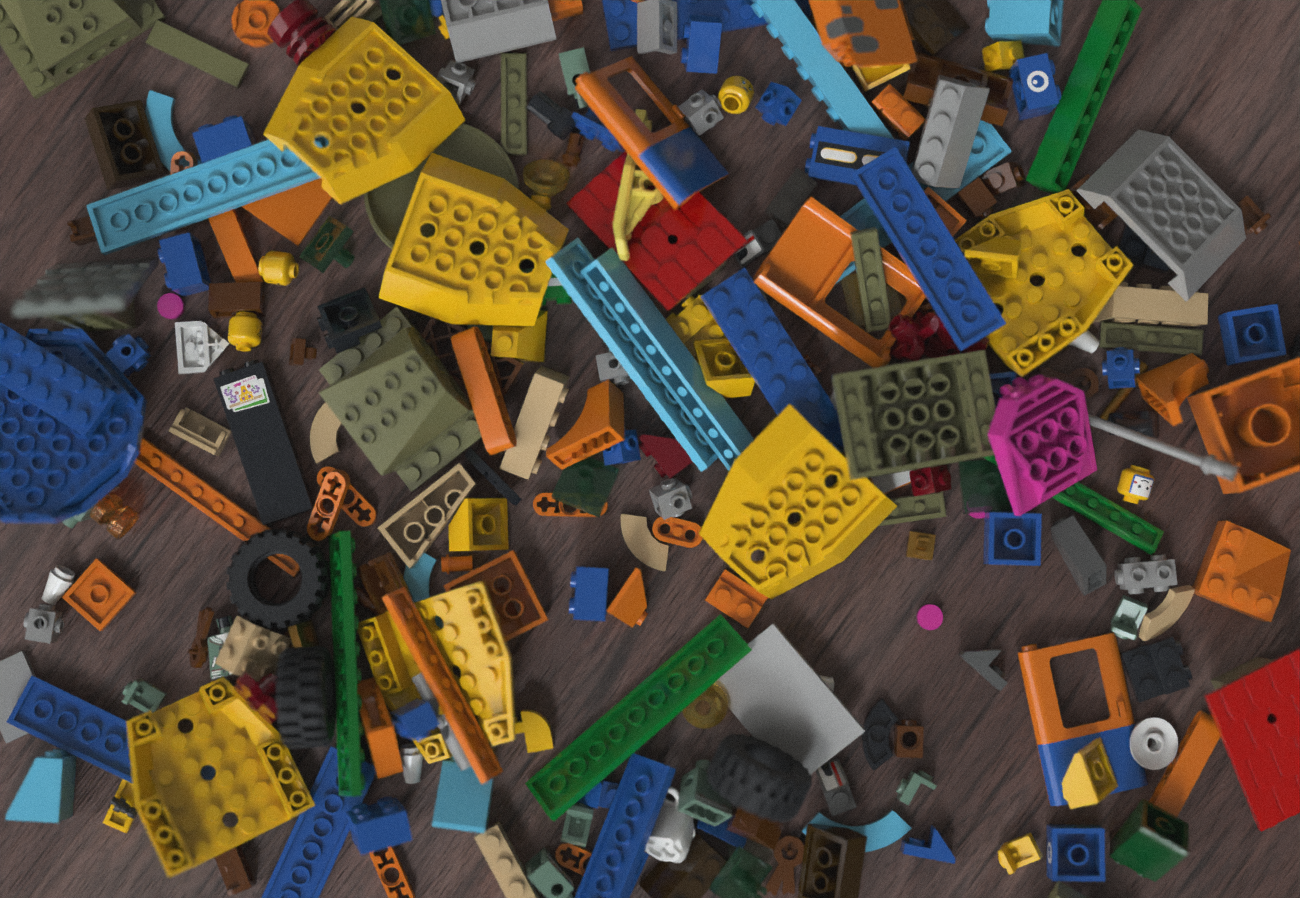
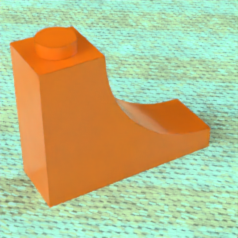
M1191 353L1136 376L1142 399L1174 426L1182 423L1179 407L1184 399L1197 389L1209 384L1206 375L1209 373V369L1203 359H1199Z
M609 379L588 389L587 399L580 417L564 437L546 448V457L562 470L625 440L623 392Z
M374 677L362 680L357 684V694H360L362 701L361 710L358 711L377 777L381 779L403 772L394 728L379 685L376 684Z

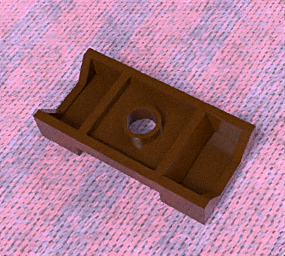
M915 51L917 61L910 65L911 69L908 73L903 99L928 105L930 98L933 97L939 75L990 88L980 120L989 124L1003 126L1009 110L1007 101L1013 84L1012 78Z

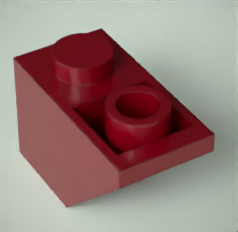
M645 434L639 437V440L642 442L639 444V448L646 457L651 455L657 462L654 468L662 478L665 476L668 479L673 478L693 463L688 453L676 439Z

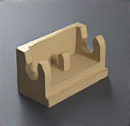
M187 407L184 410H180L169 429V432L216 456H220L232 433L231 430Z

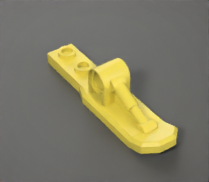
M636 109L635 114L651 131L652 121L648 120L646 110ZM628 153L624 164L613 221L617 250L620 260L628 261L630 258L627 241L632 237V230L638 221H641L649 207L659 203L664 198L657 188L651 191L647 190L649 186L654 184L640 170V167Z

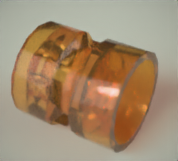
M110 491L98 501L90 512L89 517L100 526L106 525V531L119 540L132 529L138 521L140 514L129 505L123 506V500L113 491Z

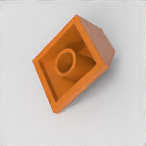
M637 567L607 609L608 613L632 628L635 624L640 626L648 615L644 611L647 607L641 570Z

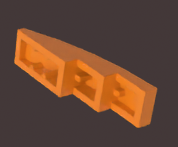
M235 209L208 218L235 282H263V277L259 275L253 252L243 232L242 224Z

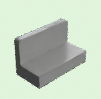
M647 0L637 4L638 53L645 54L653 51L666 54L677 53V2L671 0Z

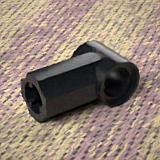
M541 91L533 96L526 107L527 110L547 125L546 127L555 136L563 141L575 128L576 123L571 117L573 113L563 106L561 108Z
M1157 411L1109 413L1107 421L1153 438H1159V413Z

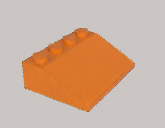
M319 178L241 207L299 247L333 197L321 187L323 179Z

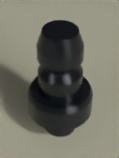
M113 796L109 802L114 806L113 810L117 813L120 811L134 819L138 814L137 809L126 803L127 800L122 796L120 799Z

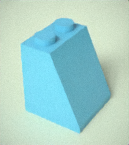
M987 0L990 13L989 18H986L985 30L994 41H1022L1024 44L1061 46L1064 0Z
M53 749V751H45V755L37 757L6 814V820L59 823L72 817L77 756L69 754L62 749Z
M453 756L444 759L432 827L485 833L489 824L494 778L481 784L472 766L460 771Z

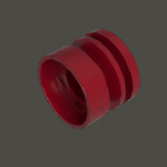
M295 0L289 4L273 20L267 32L268 36L280 48L287 47V56L293 58L297 66L337 31L332 24H328L325 17L317 18L319 12L308 0Z

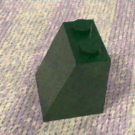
M1142 799L1110 842L1109 857L1117 864L1125 865L1134 870L1139 876L1156 882L1189 853V824L1149 801Z

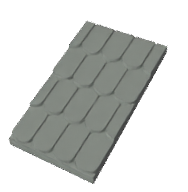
M157 257L122 259L119 261H95L93 263L55 264L45 270V275L37 279L36 285L24 291L22 298L15 301V306L13 307L14 317L43 315L73 328L83 329L85 332L135 329L134 295L158 266Z

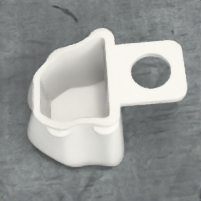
M669 787L668 793L672 794L676 801H670L665 798L645 851L660 861L681 863L685 860L692 838L695 836L694 817L678 811L679 793L675 788Z

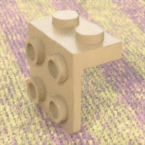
M237 616L215 664L238 676H242L246 672L257 682L262 676H267L269 673L276 675L278 659H280L279 655L289 647L291 640L285 635L262 628L243 617Z

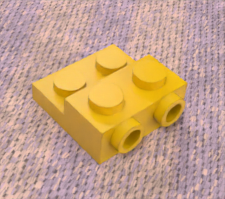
M692 295L681 305L684 308L682 312L677 316L672 313L665 320L700 365L694 341L727 337L700 297L701 295L696 299Z

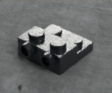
M1125 222L1118 248L1133 265L1164 274L1168 272L1170 267Z
M365 287L317 306L321 316L317 317L322 332L328 331L327 334H324L329 349L335 348L337 354L360 345L358 337L383 328Z
M1167 636L1120 653L1137 702L1140 703L1163 694L1167 695L1190 687L1189 680L1192 679V673L1188 665L1183 666L1180 656L1184 652L1179 640L1174 641L1173 637Z

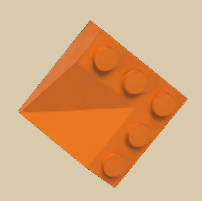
M1218 521L1192 586L1195 589L1194 594L1257 620L1271 622L1281 598L1291 550L1229 521Z
M515 550L443 585L447 592L475 582H484L505 642L549 620Z

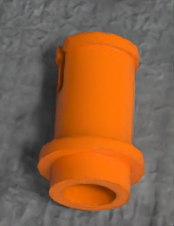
M446 554V557H441L442 572L450 574V572L473 571L472 555L449 557V554Z

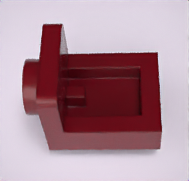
M947 464L909 472L914 496L952 489L951 475Z

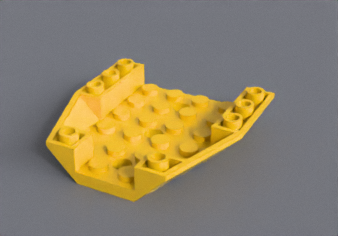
M351 17L324 44L299 64L264 131V135L282 152L288 147L323 179L321 187L339 204H343L414 171L465 122V118L450 91L372 21ZM390 70H395L401 77L398 80H391L387 77L386 73ZM356 103L364 106L365 111L361 114L354 113L351 110V106ZM318 137H324L329 141V145L321 148L314 141Z
M431 153L420 173L387 263L379 298L452 325L535 326L552 276V271L545 261L563 249L569 229L506 179ZM425 224H432L436 228L435 234L430 238L421 235V228ZM476 241L482 242L485 245V251L478 256L470 252L471 244ZM524 259L533 261L535 265L533 271L523 273L519 269L520 262Z
M1069 189L991 214L954 240L964 257L966 249L993 238L1011 236L1021 241L1017 279L976 274L993 303L1002 307L1003 312L1001 316L1006 322L1004 326L985 336L990 340L988 344L1007 367L1022 377L1085 333L1133 267V264L1118 246L1112 249L1084 217L1083 205ZM1076 246H1082L1086 249V253L1078 257L1073 255L1071 250ZM1038 275L1043 277L1045 282L1041 286H1034L1030 283V279Z
M788 404L734 460L699 534L752 587L772 600L843 562L897 505L867 477L850 480L847 459L794 407ZM829 474L837 475V482L833 486H826L824 484V480ZM799 512L801 514L800 520L795 524L788 523L787 518L789 514ZM754 550H763L764 556L761 560L753 561L751 559V554Z
M475 582L414 602L469 708L477 716L479 726L488 743L494 746L516 739L511 656L484 582ZM389 611L358 622L357 631L372 673L390 710L394 711L416 698L422 699L411 679L422 672ZM436 616L443 620V628L436 625ZM453 665H457L460 668V677L454 674ZM439 706V714L443 715V712ZM438 727L430 730L428 737L420 741L412 740L428 764L452 757Z
M224 677L200 687L198 692L153 713L150 710L126 721L135 807L168 877L192 869L293 819L315 806L287 746L284 745L281 739V734L266 722L257 711H253ZM182 720L191 721L193 730L189 733L180 732L178 729L179 722ZM205 766H211L215 770V777L211 780H205L201 777L200 770ZM225 814H235L238 818V823L234 827L225 826L222 821Z

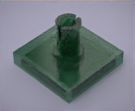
M379 0L386 34L398 45L436 34L429 0Z
M328 216L299 257L322 273L326 271L333 260L340 263L342 267L348 268L353 263L355 255L348 252L343 246L354 231Z
M590 457L583 459L563 470L552 493V499L600 517L618 478L620 469L610 465L605 466V463Z
M988 460L958 463L963 514L1013 511L997 465Z
M738 846L708 889L721 898H763L757 891L766 896L767 889L761 883L773 867L765 860Z

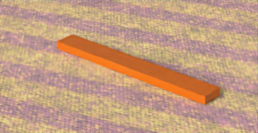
M142 437L140 453L134 463L242 541L249 540L256 533L272 529L267 525H263L262 521L152 442ZM274 554L267 557L293 577H296L301 570L298 563L287 555Z
M405 586L382 597L480 783L483 784L502 773L501 765Z

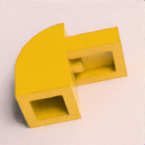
M522 710L521 721L514 717L515 734H525L528 753L554 748L551 726L542 714L534 710Z

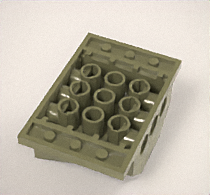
M0 0V45L32 96L38 99L153 27L157 20H164L165 16L155 0Z
M396 307L380 320L383 328L358 337L360 345L340 352L319 369L330 385L318 393L381 476L397 472L409 490L413 492L480 440L482 436L470 400L400 307Z
M985 350L832 376L850 480L994 455L988 431L996 409Z

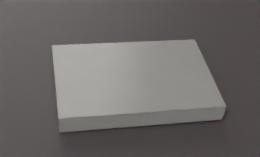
M25 651L0 661V731L6 744L29 734L7 723L31 675L36 677Z

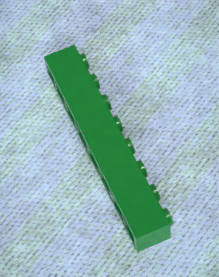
M1102 0L1098 8L1096 17L1088 31L1087 38L1079 52L1072 73L1068 78L1061 100H1059L1052 120L1049 122L1046 134L1026 178V181L1040 191L1058 193L1066 190L1141 14L1142 8L1134 0Z

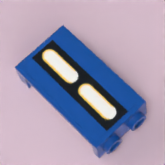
M818 126L817 134L812 133L810 148L813 149L812 158H807L805 173H808L810 182H814L815 178L856 185L850 176L851 173L895 146L907 164L910 142Z

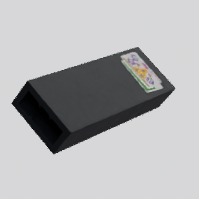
M256 359L244 363V368L236 371L234 368L219 372V377L213 379L263 525H270L311 511L315 503L269 368L266 363L259 362Z

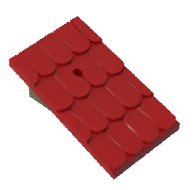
M626 151L566 203L608 249L613 248L618 256L613 221L627 157ZM655 185L647 188L649 191L656 189ZM697 192L676 210L663 198L659 203L649 207L641 221H638L632 230V237L627 241L630 258L628 261H623V263L651 294L670 311L683 298L687 300L690 296H694L725 268L727 259L741 248L747 240L700 192ZM674 239L677 243L670 244L668 240Z
M1297 648L1276 660L1255 657L1211 680L1215 690L1204 696L1257 828L1261 832L1300 813V648Z

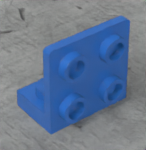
M590 107L585 116L573 112L571 117L576 123L575 127L581 130L580 134L591 141L594 138L602 141L601 145L612 152H615L617 149L624 153L625 149Z

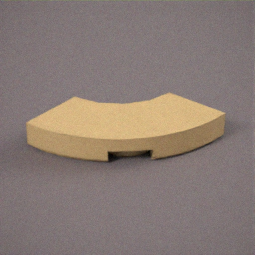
M326 402L317 412L310 431L311 452L316 464L340 452L337 437L342 423Z
M621 514V530L630 551L647 566L666 571L669 546L659 543L651 536L647 528V517Z
M1190 585L1169 589L1164 601L1155 610L1144 615L1138 637L1143 641H1148L1168 630L1188 607L1195 589Z

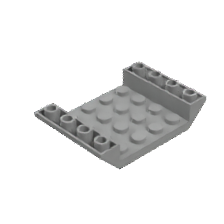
M441 0L456 63L557 40L548 0Z
M1137 130L1077 190L1094 209L1105 201L1176 273L1168 284L1185 301H1188L1246 239L1242 210L1169 136Z

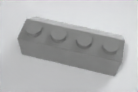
M939 75L911 169L919 183L934 187L960 188L990 88Z

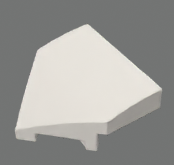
M175 322L178 374L205 372L229 345L224 338H221L205 322Z

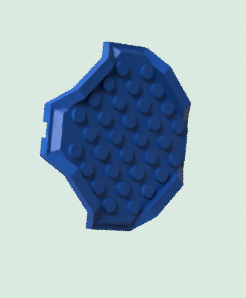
M29 329L26 335L27 339L119 395L90 439L0 384V521L3 523H59L88 511L127 477L140 453L147 400L83 329H63V331Z

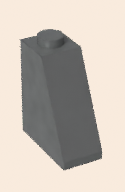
M1074 516L1057 520L1053 527H1051V538L1080 591L1085 596L1106 584V564Z

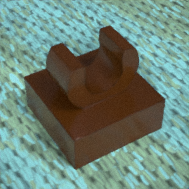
M292 339L290 343L289 365L301 366L304 365V359H316L317 348L305 347L306 339Z

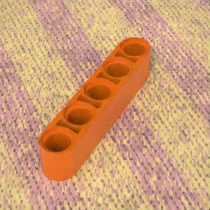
M475 326L452 335L451 343L486 450L490 455H494L517 445L515 432L480 329Z
M1200 710L1194 716L1178 746L1175 758L1167 766L1149 800L1150 803L1178 817L1220 738L1211 715Z

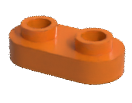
M659 517L653 523L652 531L654 536L663 542L693 548L698 546L703 539L699 534L701 527L694 522L674 517L664 520L662 517ZM662 524L670 526L669 533L663 534L660 531ZM687 530L695 532L694 539L688 540L685 537Z

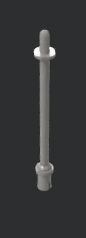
M1088 414L1091 426L1198 465L1204 474L1210 475L1212 473L1231 482L1234 481L1239 466L1219 460L1216 455L1210 454L1204 457Z

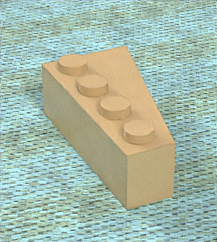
M1121 282L1093 322L1112 319L1114 323L1135 322V319H1138V324L1147 325L1159 324V321H1161V325L1196 327L1206 325L1208 322V293H1198L1197 290L1188 301H1185L1171 286H1160L1159 289H1152L1151 284H1136V287H1128L1127 282Z
M541 366L535 372L514 428L517 445L506 450L499 469L529 480L532 474L537 475L542 460L538 458L541 451H546L551 439V436H548L551 426L555 427L560 415L557 412L560 403H564L569 391L566 388L570 379L569 376Z
M459 463L380 525L378 529L409 569H413L455 515L463 500L468 498L478 484L465 467Z

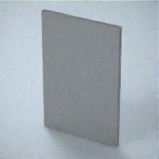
M772 623L763 632L757 634L747 644L752 651L710 686L753 737L760 741L768 742V744L790 754L795 760L801 762L811 775L865 732V728L775 623Z

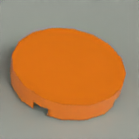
M244 0L233 11L231 17L232 28L236 36L244 44L254 48L268 46L274 43L267 34L268 28L280 13V9L272 0Z

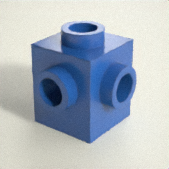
M770 82L755 108L763 114L761 118L771 125L778 123L786 126L802 100L787 86Z
M130 334L117 338L112 344L114 347L105 354L127 376L131 375L135 370L136 372L142 370L148 364L147 359L151 357V354L147 351L149 345L140 336L135 338Z
M1125 347L1114 348L1113 351H1107V360H1102L1103 376L1108 375L1109 389L1136 387L1135 374L1140 373L1139 358H1134L1133 349L1128 350Z
M624 426L625 440L603 450L605 466L641 460L636 429L625 430Z

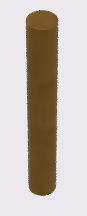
M1140 361V373L1135 374V385L1138 383L1136 376L1145 373L1149 368L1142 361ZM1134 387L1120 388L1099 418L1107 420L1109 413H1115Z

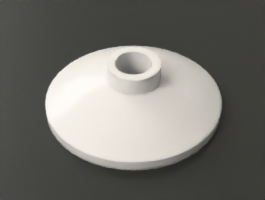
M1146 718L1140 721L1131 733L1130 751L1140 766L1151 770L1162 769L1168 766L1177 754L1178 737L1176 731L1170 723L1161 718ZM1149 738L1152 740V745L1150 747H1148Z

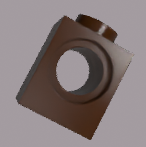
M979 177L955 195V198L972 221L977 217H980L981 220L994 212L992 206L997 203Z
M901 719V724H894V755L896 757L923 758L924 727L917 724V720ZM912 731L915 735L914 742L910 745L903 744L902 736L904 733Z

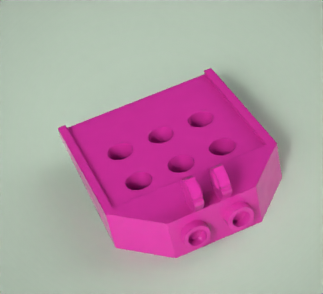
M1044 375L1030 378L1029 383L1022 377H1018L1012 381V386L1005 384L1000 388L1002 398H1000L988 431V437L1014 515L1021 516L1097 471L1086 400L1082 390L1058 379L1044 377Z

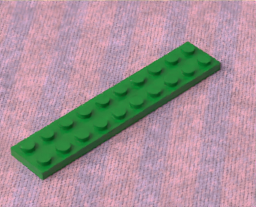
M340 531L328 536L339 796H362L361 790L365 788V778L361 774L360 763L364 761L363 748L359 745V737L363 734L362 722L358 721V710H361L362 701L360 694H357V684L360 683L361 676L360 669L356 668V657H359V643L355 642L358 618L356 615L354 616L357 592L353 589L356 566L352 563L351 554L355 551V540L351 537V531Z
M720 614L525 783L548 817L554 822L744 658L752 649Z

